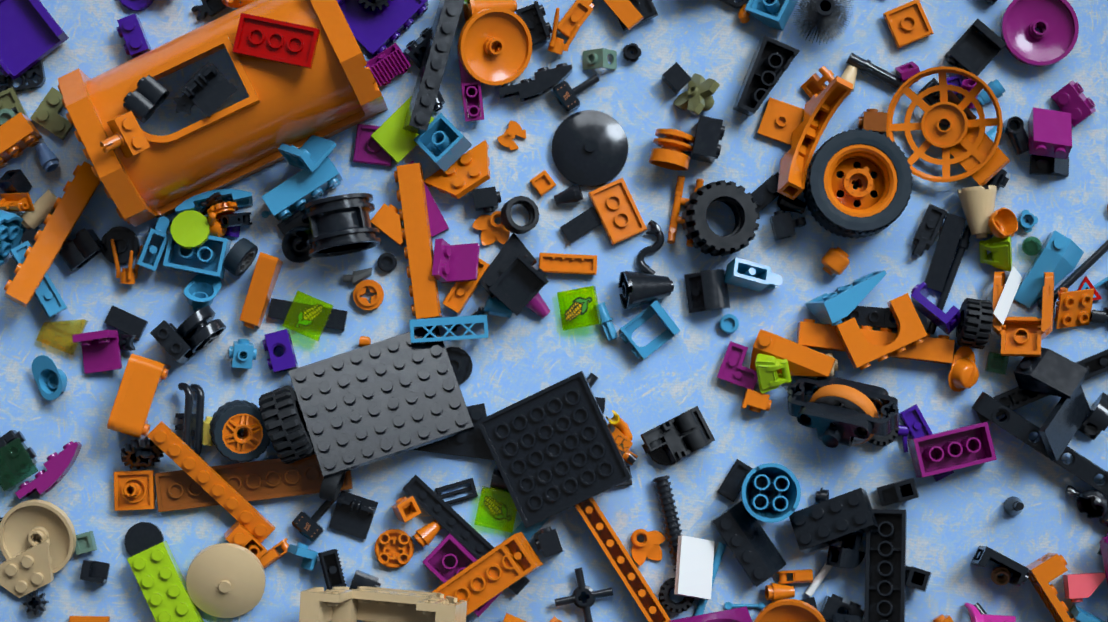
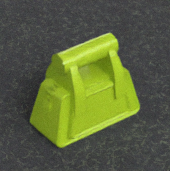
M993 236L991 239L979 241L980 263H986L1001 270L1011 271V236L1004 239Z
M757 354L755 367L762 394L778 388L783 383L792 381L787 359L782 360L770 355Z

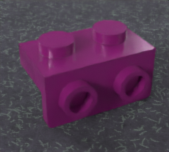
M1071 81L1051 97L1062 112L1071 113V123L1075 127L1094 113L1096 109L1094 108V102L1083 94L1082 86L1078 82Z

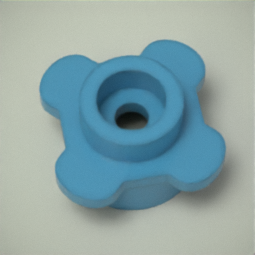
M1023 210L1021 212L1022 215L1017 218L1018 226H1021L1024 232L1029 233L1032 231V227L1038 223V218L1029 213L1028 210Z

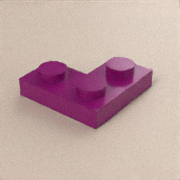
M730 341L717 378L746 389L754 390L758 379L757 372L742 366L748 347Z

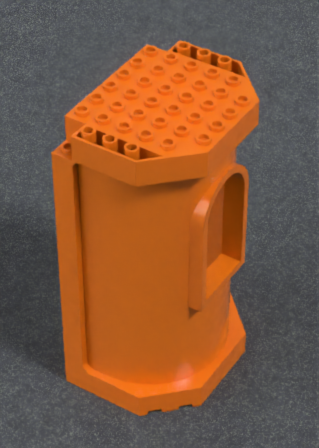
M255 0L96 77L89 78L78 68L57 78L59 82L57 86L63 96V99H61L66 110H68L66 117L70 124H73L77 129L74 131L75 136L85 146L83 152L87 160L90 159L94 165L91 169L95 177L99 178L104 184V191L107 197L111 198L116 204V211L119 217L135 227L155 217H166L174 213L175 208L179 204L195 195L224 189L284 160L285 158L278 150L282 143L289 146L294 145L300 149L312 135L328 139L388 110L370 68L364 67L367 65V62L337 0ZM241 13L320 29L312 69L233 53ZM224 48L227 49L249 97L169 135L157 136L142 130L150 147L134 156L125 158L120 146L109 151L107 154L103 152L102 149L109 146V144L101 147L100 142L113 136L107 122L123 113L129 112L123 106V100L128 93H133L137 89V83L142 77L150 75L157 81Z

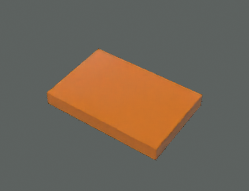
M980 127L968 128L965 138L972 145L978 137ZM984 133L983 140L977 149L986 156L994 142ZM960 143L950 147V153L954 158L967 152ZM997 147L995 154L989 162L971 176L983 187L1011 160ZM971 155L959 163L966 171H969L980 162Z
M623 178L588 193L612 246L647 230Z

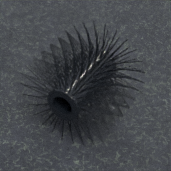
M802 0L799 3L800 5H798L800 6L798 8L801 9H796L799 11H795L801 13L793 14L806 13L808 15L792 16H797L798 25L801 24L804 29L806 28L805 33L809 31L807 37L817 26L814 38L818 31L817 40L819 37L820 45L823 33L825 35L827 32L823 40L824 44L827 36L829 37L835 27L838 30L840 29L839 27L846 25L845 23L847 22L845 21H848L847 19L849 18L847 17L850 16L845 15L846 13L843 11L849 10L845 8L853 7H845V3L850 4L848 0L847 2L846 0Z

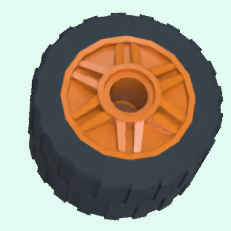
M246 400L229 401L220 406L213 414L209 432L213 444L221 455L231 461L249 462L255 458L257 459L266 451L267 446L270 444V438L266 431L260 408L254 403ZM244 428L242 433L237 434L239 429Z

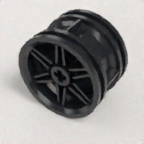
M369 193L344 194L322 198L302 205L300 211L302 214H305L302 216V222L310 224L312 238L306 241L307 247L311 248L308 251L309 257L340 256L379 246L381 238L376 236L380 232L378 228L371 227L369 213L375 210V205L370 203L373 201V195Z

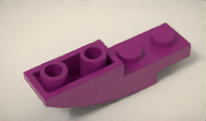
M459 58L465 122L485 120L481 82L473 79L465 71Z
M71 441L63 446L64 450L59 454L55 452L46 458L48 461L44 463L47 471L42 470L35 475L36 479L30 483L26 481L18 487L20 490L15 492L17 497L25 499L35 491L44 495L56 486L74 464L82 447L81 443Z

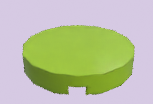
M187 210L179 213L173 219L171 235L180 247L186 249L198 248L208 240L210 225L206 217L200 212Z

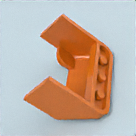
M132 353L108 420L107 429L144 439L150 430L147 417L158 383L162 379L166 380L171 366Z

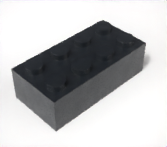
M862 488L798 510L789 516L799 549L805 554L879 528L867 492Z

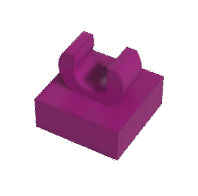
M911 61L896 67L895 71L904 83L908 78L919 73L920 69Z

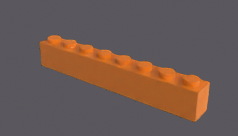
M84 161L81 166L77 165L73 172L74 179L72 182L68 181L63 189L65 192L62 198L58 197L53 206L56 208L53 214L49 213L43 222L46 226L43 231L38 230L33 239L36 241L34 246L28 247L24 254V257H26L23 264L19 263L14 271L16 276L13 281L9 279L4 287V290H6L5 297L25 308L101 182L99 178L95 177L91 169L92 165Z
M422 164L396 166L397 171H394L395 182H399L397 199L398 202L401 201L402 209H399L400 220L404 221L402 237L403 240L406 239L407 247H404L405 258L409 259V266L406 269L407 276L411 278L412 283L409 286L410 297L414 298V304L411 305L412 314L416 316V319L442 317L437 279L432 276L434 254Z
M804 319L803 322L800 321L798 323L796 343L810 348L846 352L835 326L815 323L814 319ZM861 326L860 329L864 338L875 346L889 345L896 336V333H892V329L880 328V331H876L871 326ZM927 333L928 336L923 337L924 342L915 346L910 343L905 346L906 350L898 354L893 351L888 353V356L951 364L953 362L955 340H950V336L938 335V338H933Z
M593 497L575 505L647 621L669 622L670 618Z

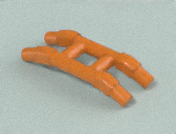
M680 175L677 177L667 239L669 244L675 243L677 225L685 223V219L679 216L680 206H684L690 200L682 198L685 177ZM703 179L696 180L694 192L703 186ZM687 239L686 245L688 247H693L692 244L694 241L692 239Z

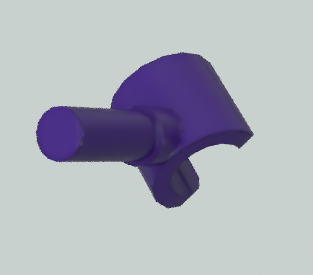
M899 425L897 434L902 436L903 452L905 453L908 452L907 437L909 429L904 425Z

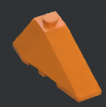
M760 329L753 346L750 369L756 371L755 360L757 354L760 353L774 356L776 359H787L791 376L829 377L836 359Z

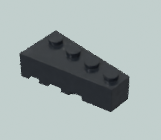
M768 36L762 37L742 83L733 110L747 116L755 114L800 50Z

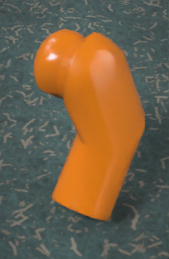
M747 3L738 12V18H740L739 20L742 24L750 21V14L745 11Z

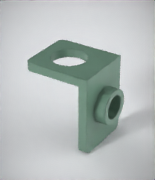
M605 48L583 51V69L606 68L616 70L617 52ZM608 54L612 57L611 65L607 61Z

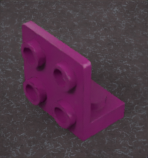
M442 238L435 239L432 276L441 283L476 281L480 245L478 243L450 245Z
M102 330L72 335L73 343H80L82 346L84 372L86 374L122 368L118 330Z

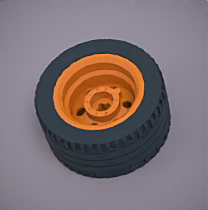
M855 129L848 130L847 132L843 131L834 137L832 136L816 151L807 169L803 196L811 216L825 230L845 238H865L887 228L905 210L912 193V170L910 169V163L907 161L908 158L904 155L905 153L889 137L887 138L884 134L881 135L877 131ZM854 162H859L860 168H854ZM838 171L842 172L844 176L843 178L837 177L836 174ZM876 172L877 178H872L870 173ZM855 182L859 183L857 189L853 188ZM837 191H843L844 196L838 197ZM871 191H876L877 197H871ZM855 200H858L860 203L859 207L854 206Z

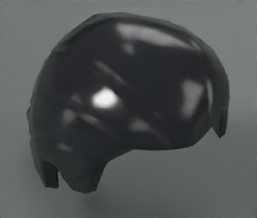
M1067 486L1065 494L1076 499L1078 510L1081 513H1087L1088 519L1101 518L1106 515L1108 501L1103 493L1097 490L1080 492L1073 486Z

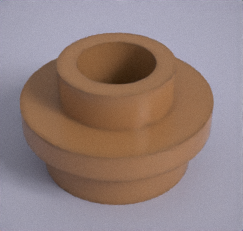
M1004 566L996 567L991 572V579L997 585H1005L1011 578L1009 569Z

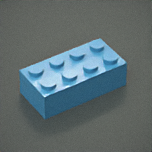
M327 156L313 172L303 169L261 197L273 216L278 221L281 219L284 221L292 216L293 211L296 209L300 210L302 205L308 203L313 198L317 200L325 194V190L329 188L334 189L339 186L342 177Z

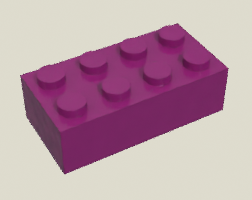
M980 422L907 440L916 478H923L997 460L988 422Z
M449 533L422 562L445 583L477 559ZM501 593L473 612L479 617Z

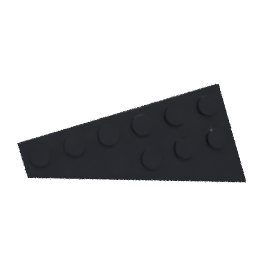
M485 404L467 406L474 426L473 430L412 450L494 460L477 421L487 417Z

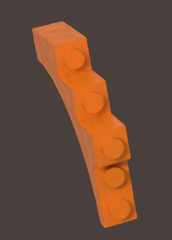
M836 76L819 95L815 93L805 104L804 119L793 131L791 149L780 160L778 193L794 200L804 190L807 169L819 139L837 108L853 90L852 83Z

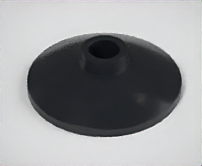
M298 226L285 234L281 248L288 260L302 263L312 258L308 255V251L311 248L307 247L306 241L312 238L311 228Z

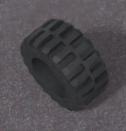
M725 180L711 182L697 189L696 192L690 195V200L684 205L686 211L682 213V219H685V223L682 224L683 230L687 229L688 231L687 239H692L694 241L692 245L695 248L700 247L702 253H710L711 256H726L748 246L749 241L753 240L756 236L754 231L758 230L759 227L756 220L760 219L759 213L755 211V208H758L757 203L751 201V198H753L751 193L746 194L743 186L737 187L735 182L729 181L726 183ZM714 201H721L727 204L734 213L735 226L732 233L728 236L722 237L715 234L707 224L706 211L709 204Z
M284 386L261 395L259 398V408L270 441L281 462L291 464L312 456L315 450L293 388L291 386Z

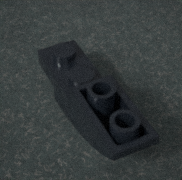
M561 63L553 69L548 67L539 68L537 72H534L535 80L533 81L529 78L521 80L519 84L515 85L513 83H505L501 85V88H498L500 99L519 95L520 102L541 96L563 82L572 73V64Z

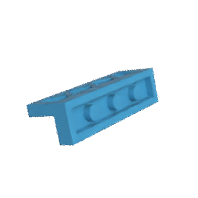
M29 241L10 250L17 265L19 263L23 264L26 257H24V254L28 247H31ZM46 273L34 295L50 320L56 314L67 309V306Z
M487 315L409 320L411 343L489 338ZM484 323V334L476 335L470 330L474 324ZM455 325H462L467 329L462 336H456L451 331ZM436 326H443L447 330L443 337H436L432 333ZM423 327L428 331L423 338L415 339L414 328ZM449 332L453 335L446 337ZM431 334L434 338H427V336Z

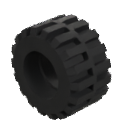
M966 298L960 307L961 322L956 327L957 343L959 346L983 349L989 341L992 330V303L990 301Z

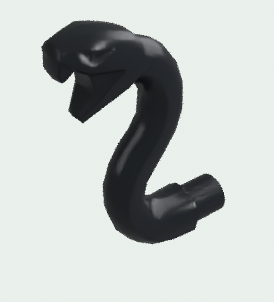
M650 220L648 225H651L652 228L646 234H655L657 239L654 245L640 250L636 258V265L640 272L654 275L656 272L645 263L644 257L657 252L663 246L664 234L658 223Z

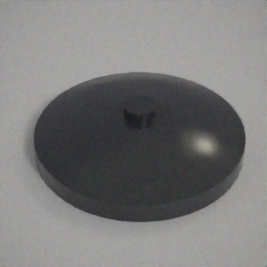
M585 110L570 115L558 126L552 140V157L556 168L568 181L583 187H597L612 181L622 171L628 156V140L623 128L614 118L600 111Z

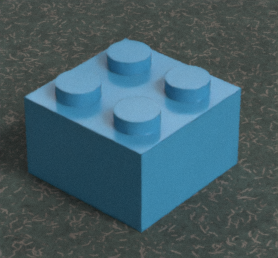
M442 113L429 124L427 132L413 139L444 172L472 146Z

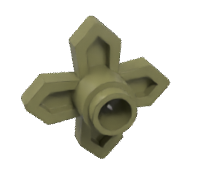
M695 73L688 83V91L680 94L673 103L679 109H688L692 114L698 116L702 110L708 111L713 107L714 99L712 95L720 84L714 79L708 78L706 80L701 75Z

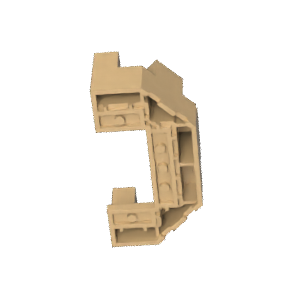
M348 586L332 587L331 590L326 589L324 591V587H313L301 591L299 622H357V620H363V622H466L467 601L459 600L457 602L458 598L446 596L445 599L444 594L436 592L358 586L357 589L349 590Z

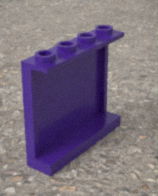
M0 0V71L5 77L10 76L15 80L69 39L40 0Z
M337 0L355 39L373 57L387 49L386 46L391 41L395 42L401 36L400 32L404 28L408 29L414 23L413 19L417 15H423L429 5L428 0H388V7L382 5V10H379L376 6L375 10L372 11L370 5L366 9L364 8V2L359 4L358 0Z

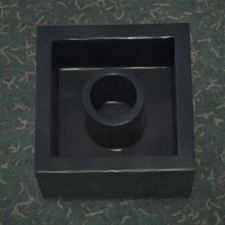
M700 115L690 159L713 163L714 159H718L722 146L718 142L719 140L722 141L725 132V126H722L723 120Z

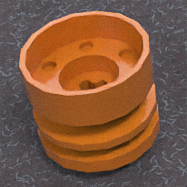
M656 129L655 136L659 138H654L653 143L661 148H653L651 150L649 162L662 168L688 171L691 157L683 152L692 151L693 147L689 144H694L695 137L676 129Z

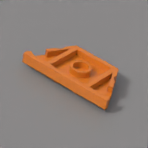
M486 140L464 153L445 172L440 169L424 180L425 184L428 187L437 188L444 194H450L451 197L460 199L489 180V145Z

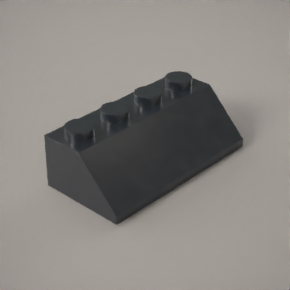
M742 500L711 521L754 586L757 587L787 565L757 519L745 509Z

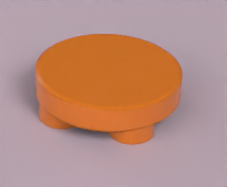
M390 529L383 532L375 543L377 559L380 563L390 568L404 566L411 560L414 553V543L411 537L400 529Z

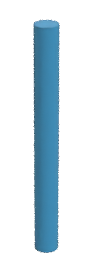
M719 542L714 556L712 586L727 545ZM699 600L694 616L703 614L708 600Z

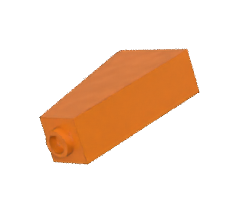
M260 252L239 319L244 322L243 326L254 329L255 326L261 327L283 264L279 258Z

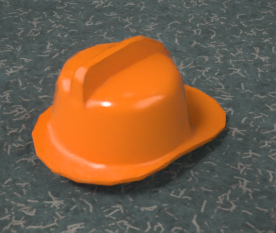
M962 346L958 348L953 357L948 376V385L950 389L956 392L973 387L979 378V371L975 364V355L969 347Z

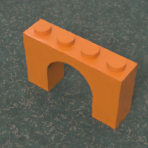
M908 293L887 302L897 324L896 336L889 345L875 346L869 343L864 338L855 317L835 326L854 369L859 367L860 370L871 366L870 362L875 359L880 362L889 358L888 353L895 351L898 354L906 350L905 346L910 343L915 346L924 342L923 337L928 335Z

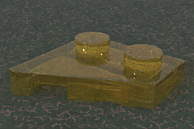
M82 319L44 322L36 340L74 355L78 343H73L72 335L83 333L88 321Z

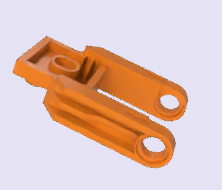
M994 272L993 313L1005 286V272ZM1044 272L1042 318L1006 317L1002 325L993 314L992 328L1001 337V356L1041 357L1042 340L1053 331L1054 272Z

